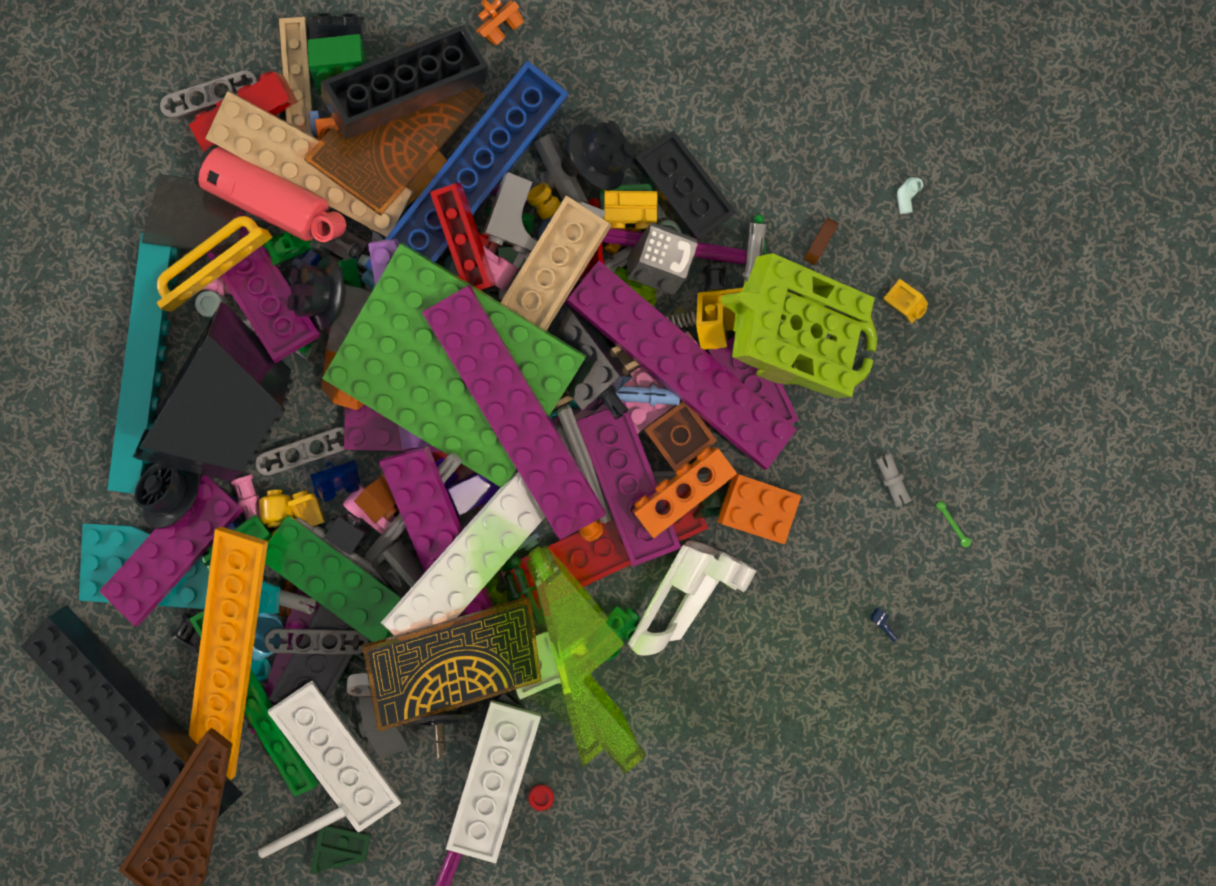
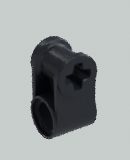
M183 613L182 622L176 632H172L170 636L176 642L189 647L199 654L201 638L190 621V618L193 616Z

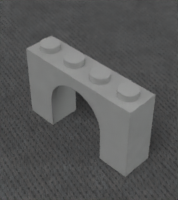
M509 172L504 174L482 233L488 236V241L501 246L503 242L513 245V251L523 255H527V252H532L538 242L526 232L522 223V210L532 185L531 181ZM579 202L593 213L604 218L606 211L584 202Z

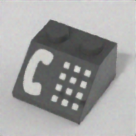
M651 222L627 257V279L674 295L687 277L698 240Z

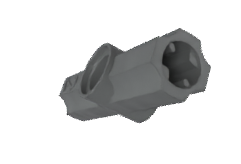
M554 133L535 141L534 145L547 169L544 173L546 183L558 191L562 201L565 196H569L578 203L584 202L588 204L576 179L578 171L572 160L565 157Z

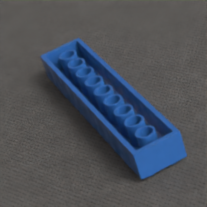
M526 61L385 240L397 239L399 244L403 242L433 262L438 263L449 249L430 192L455 183H461L472 216L474 217L500 185L504 174L511 171L565 103L569 93L529 61ZM369 258L365 263V269L373 274L371 258Z

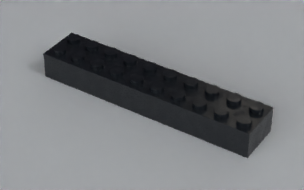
M67 605L48 616L21 647L164 799L198 745ZM227 776L218 817L243 795Z

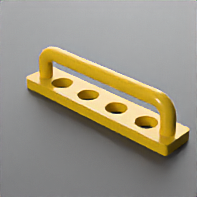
M239 216L233 219L162 272L157 280V290L162 299L157 302V305L161 310L174 311L272 238L268 230L258 227L247 216ZM239 228H247L249 231L247 236L170 292L167 286L169 280Z

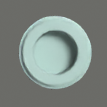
M204 291L196 298L195 306L201 315L212 317L222 299L215 292Z

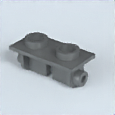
M347 230L340 237L328 242H320L315 238L313 239L344 259L355 258L356 263L368 245L367 242Z

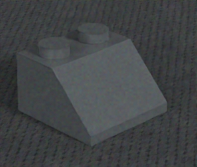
M400 540L386 549L371 565L391 589L401 597H404L425 573L422 564L414 557L413 550Z

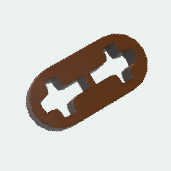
M829 217L826 218L803 260L815 266L839 224L838 222Z

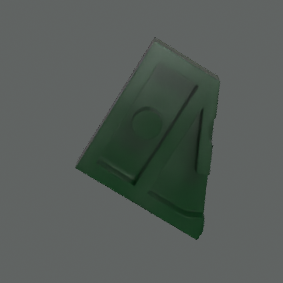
M331 824L319 829L310 874H316L319 871L331 868H340L347 864L364 862L367 859L372 834L362 831L358 833L357 830Z

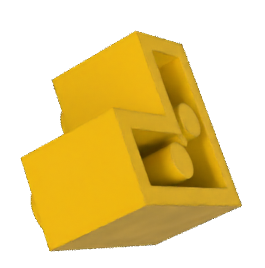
M743 288L698 293L696 327L702 349L727 347V330H734L736 314L721 303V297L725 294L742 292Z

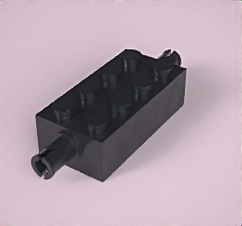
M564 302L548 327L547 332L586 355V358L566 389L582 411H596L601 405L605 404L613 418L618 420L624 416L622 412L626 414L629 409L624 405L616 392L633 377L599 331L570 305Z

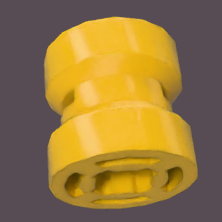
M547 183L535 186L529 191L527 201L531 206L536 207V213L543 220L552 217L561 205L558 198L552 196V190Z

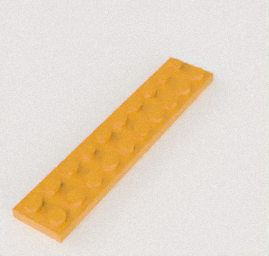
M220 526L215 529L189 736L198 745L205 733L212 727L233 744L226 775L232 780L236 776L268 541Z

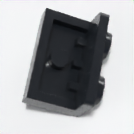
M318 13L312 17L309 23L310 39L360 34L363 42L364 17H357V14L345 13L342 16Z

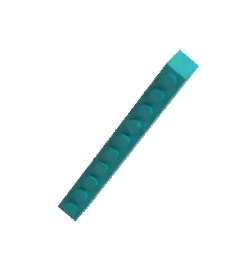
M141 233L107 489L110 491L134 494L140 477L148 469V464H151V462L134 458L133 454L144 430L152 428L155 418L154 412L161 402L160 397H157L158 388L162 387L164 382V372H161L162 361L165 362L168 350L167 346H164L165 336L170 334L171 322L167 320L169 311L161 310L157 305V302L162 299L157 290V280L162 272L175 263V259H179L181 253V245L177 244L178 239L170 236ZM178 274L169 280L167 284L170 292L172 285H175L177 282Z

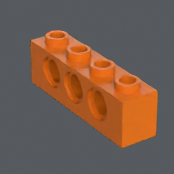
M706 447L696 455L698 459L691 465L689 463L682 465L676 471L677 476L670 481L668 479L663 480L655 487V493L649 497L644 495L634 503L635 508L631 510L652 538H655L737 474L718 448L713 447L710 449ZM707 467L709 470L708 478L704 481H699L697 478L699 469ZM682 483H686L688 485V493L683 497H678L676 493L677 487ZM659 500H666L668 503L666 511L657 513L655 510L656 503Z

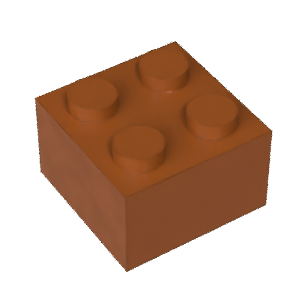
M681 402L644 429L674 472L695 458L703 449L717 442L700 416L684 402Z

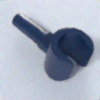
M876 608L871 614V620L885 631L892 642H895L898 639L897 636L884 623L889 615Z

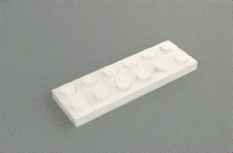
M310 681L268 710V714L338 807L345 806L347 808L348 815L346 817L358 833L401 804V799L313 681Z
M494 700L490 701L446 850L492 863L497 862L541 714Z

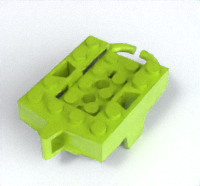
M774 253L757 256L742 292L725 294L721 297V303L736 314L733 330L735 332L732 357L759 369L756 373L757 376L774 383L797 384L834 398L852 397L854 387L867 377L874 361L864 358L859 370L855 371L852 369L861 330L865 333L867 339L866 351L876 352L877 335L871 318L875 298Z

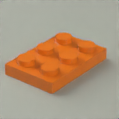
M736 474L731 479L717 523L785 544L801 495Z

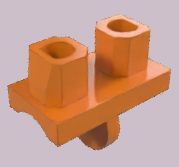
M483 0L481 4L484 10L478 16L482 21L489 15L491 18L481 25L476 32L493 45H498L505 38V35L497 27L505 20L510 28L514 30L524 22L517 10L519 8L518 4L510 0L496 12L495 10L502 5L500 0H495L491 4L487 0Z

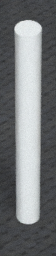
M342 806L258 849L259 856L265 858L347 816V808Z

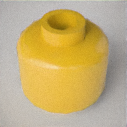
M282 490L267 491V496L262 497L258 501L260 521L263 524H267V528H279L288 515L294 518L292 506L289 507L287 502L292 501V498L289 495H283Z

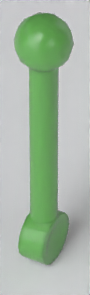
M939 501L936 504V508L945 515L961 539L960 544L963 547H969L971 540L963 535L947 511L946 503Z

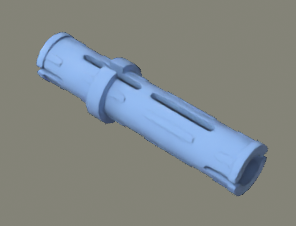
M651 385V388L623 386L616 392L621 401L650 403V406H655V404L677 406L680 398L669 389L657 388L655 385Z

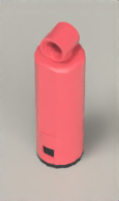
M218 145L209 147L198 161L194 180L199 188L303 241H310L315 238L320 242H328L340 237L346 230L344 217L339 212H329V204L325 198L254 165Z

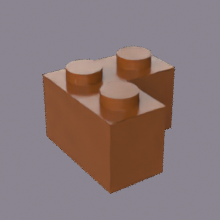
M384 473L366 487L354 500L375 524L383 517L387 521L398 511Z

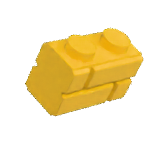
M605 191L604 211L606 213L604 220L612 224L610 228L625 229V224H636V229L646 230L651 222L657 224V191Z

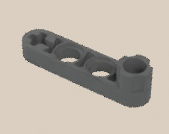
M272 627L264 636L265 646L274 653L356 655L364 652L368 645V639L357 630ZM276 633L280 635V638L284 639L282 643H279V646H274L272 642H269V638H274ZM287 633H293L291 638V644L293 648H287ZM328 634H332L337 638L336 646L331 649H327L322 645V639ZM346 634L345 640H353L354 635H358L359 639L363 640V644H359L358 649H353L352 644H344L345 649H340L342 644L340 635ZM298 635H309L311 638L310 645L306 648H299L295 642Z

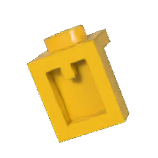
M901 279L897 281L883 298L887 304L903 314L910 323L920 319L927 310L928 303L925 297Z

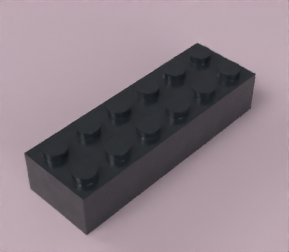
M461 25L321 81V98L344 139L347 140L485 83L488 66L464 25Z

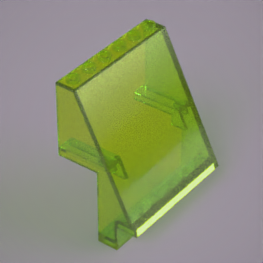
M547 545L543 548L538 546L528 555L530 559L526 562L538 610L542 618V626L567 726L581 766L583 768L602 750H605L626 774L646 757V754L627 716L590 675V673L621 648L624 643L616 632L607 625L606 621L609 619L607 614Z

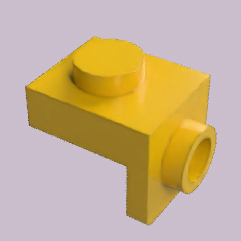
M307 490L292 495L294 500L287 502L289 507L292 506L295 518L299 517L312 526L326 522L316 493L308 495Z

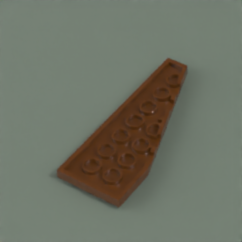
M212 727L201 739L118 870L137 886H202L206 880L233 745Z

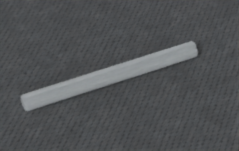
M454 452L450 453L438 467L443 483L462 463L461 457ZM400 513L365 553L366 559L371 563H374L405 530L406 526Z

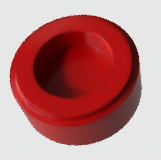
M545 784L535 785L528 795L529 804L537 811L549 809L554 801L552 789Z

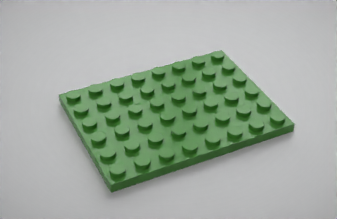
M402 242L322 379L445 454L456 453L461 457L463 465L502 487L510 480L516 467L422 313L425 309L464 288L469 283ZM471 285L548 416H550L586 358V355Z

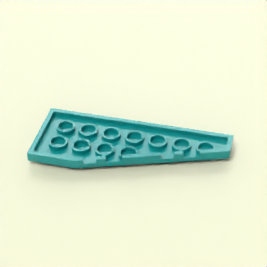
M83 523L79 601L110 603L99 591L149 537L150 533L143 531V529L137 526ZM202 555L157 606L205 609L209 580L207 567L209 565L204 566L201 560L206 555ZM263 580L258 613L277 614L279 613L280 587Z

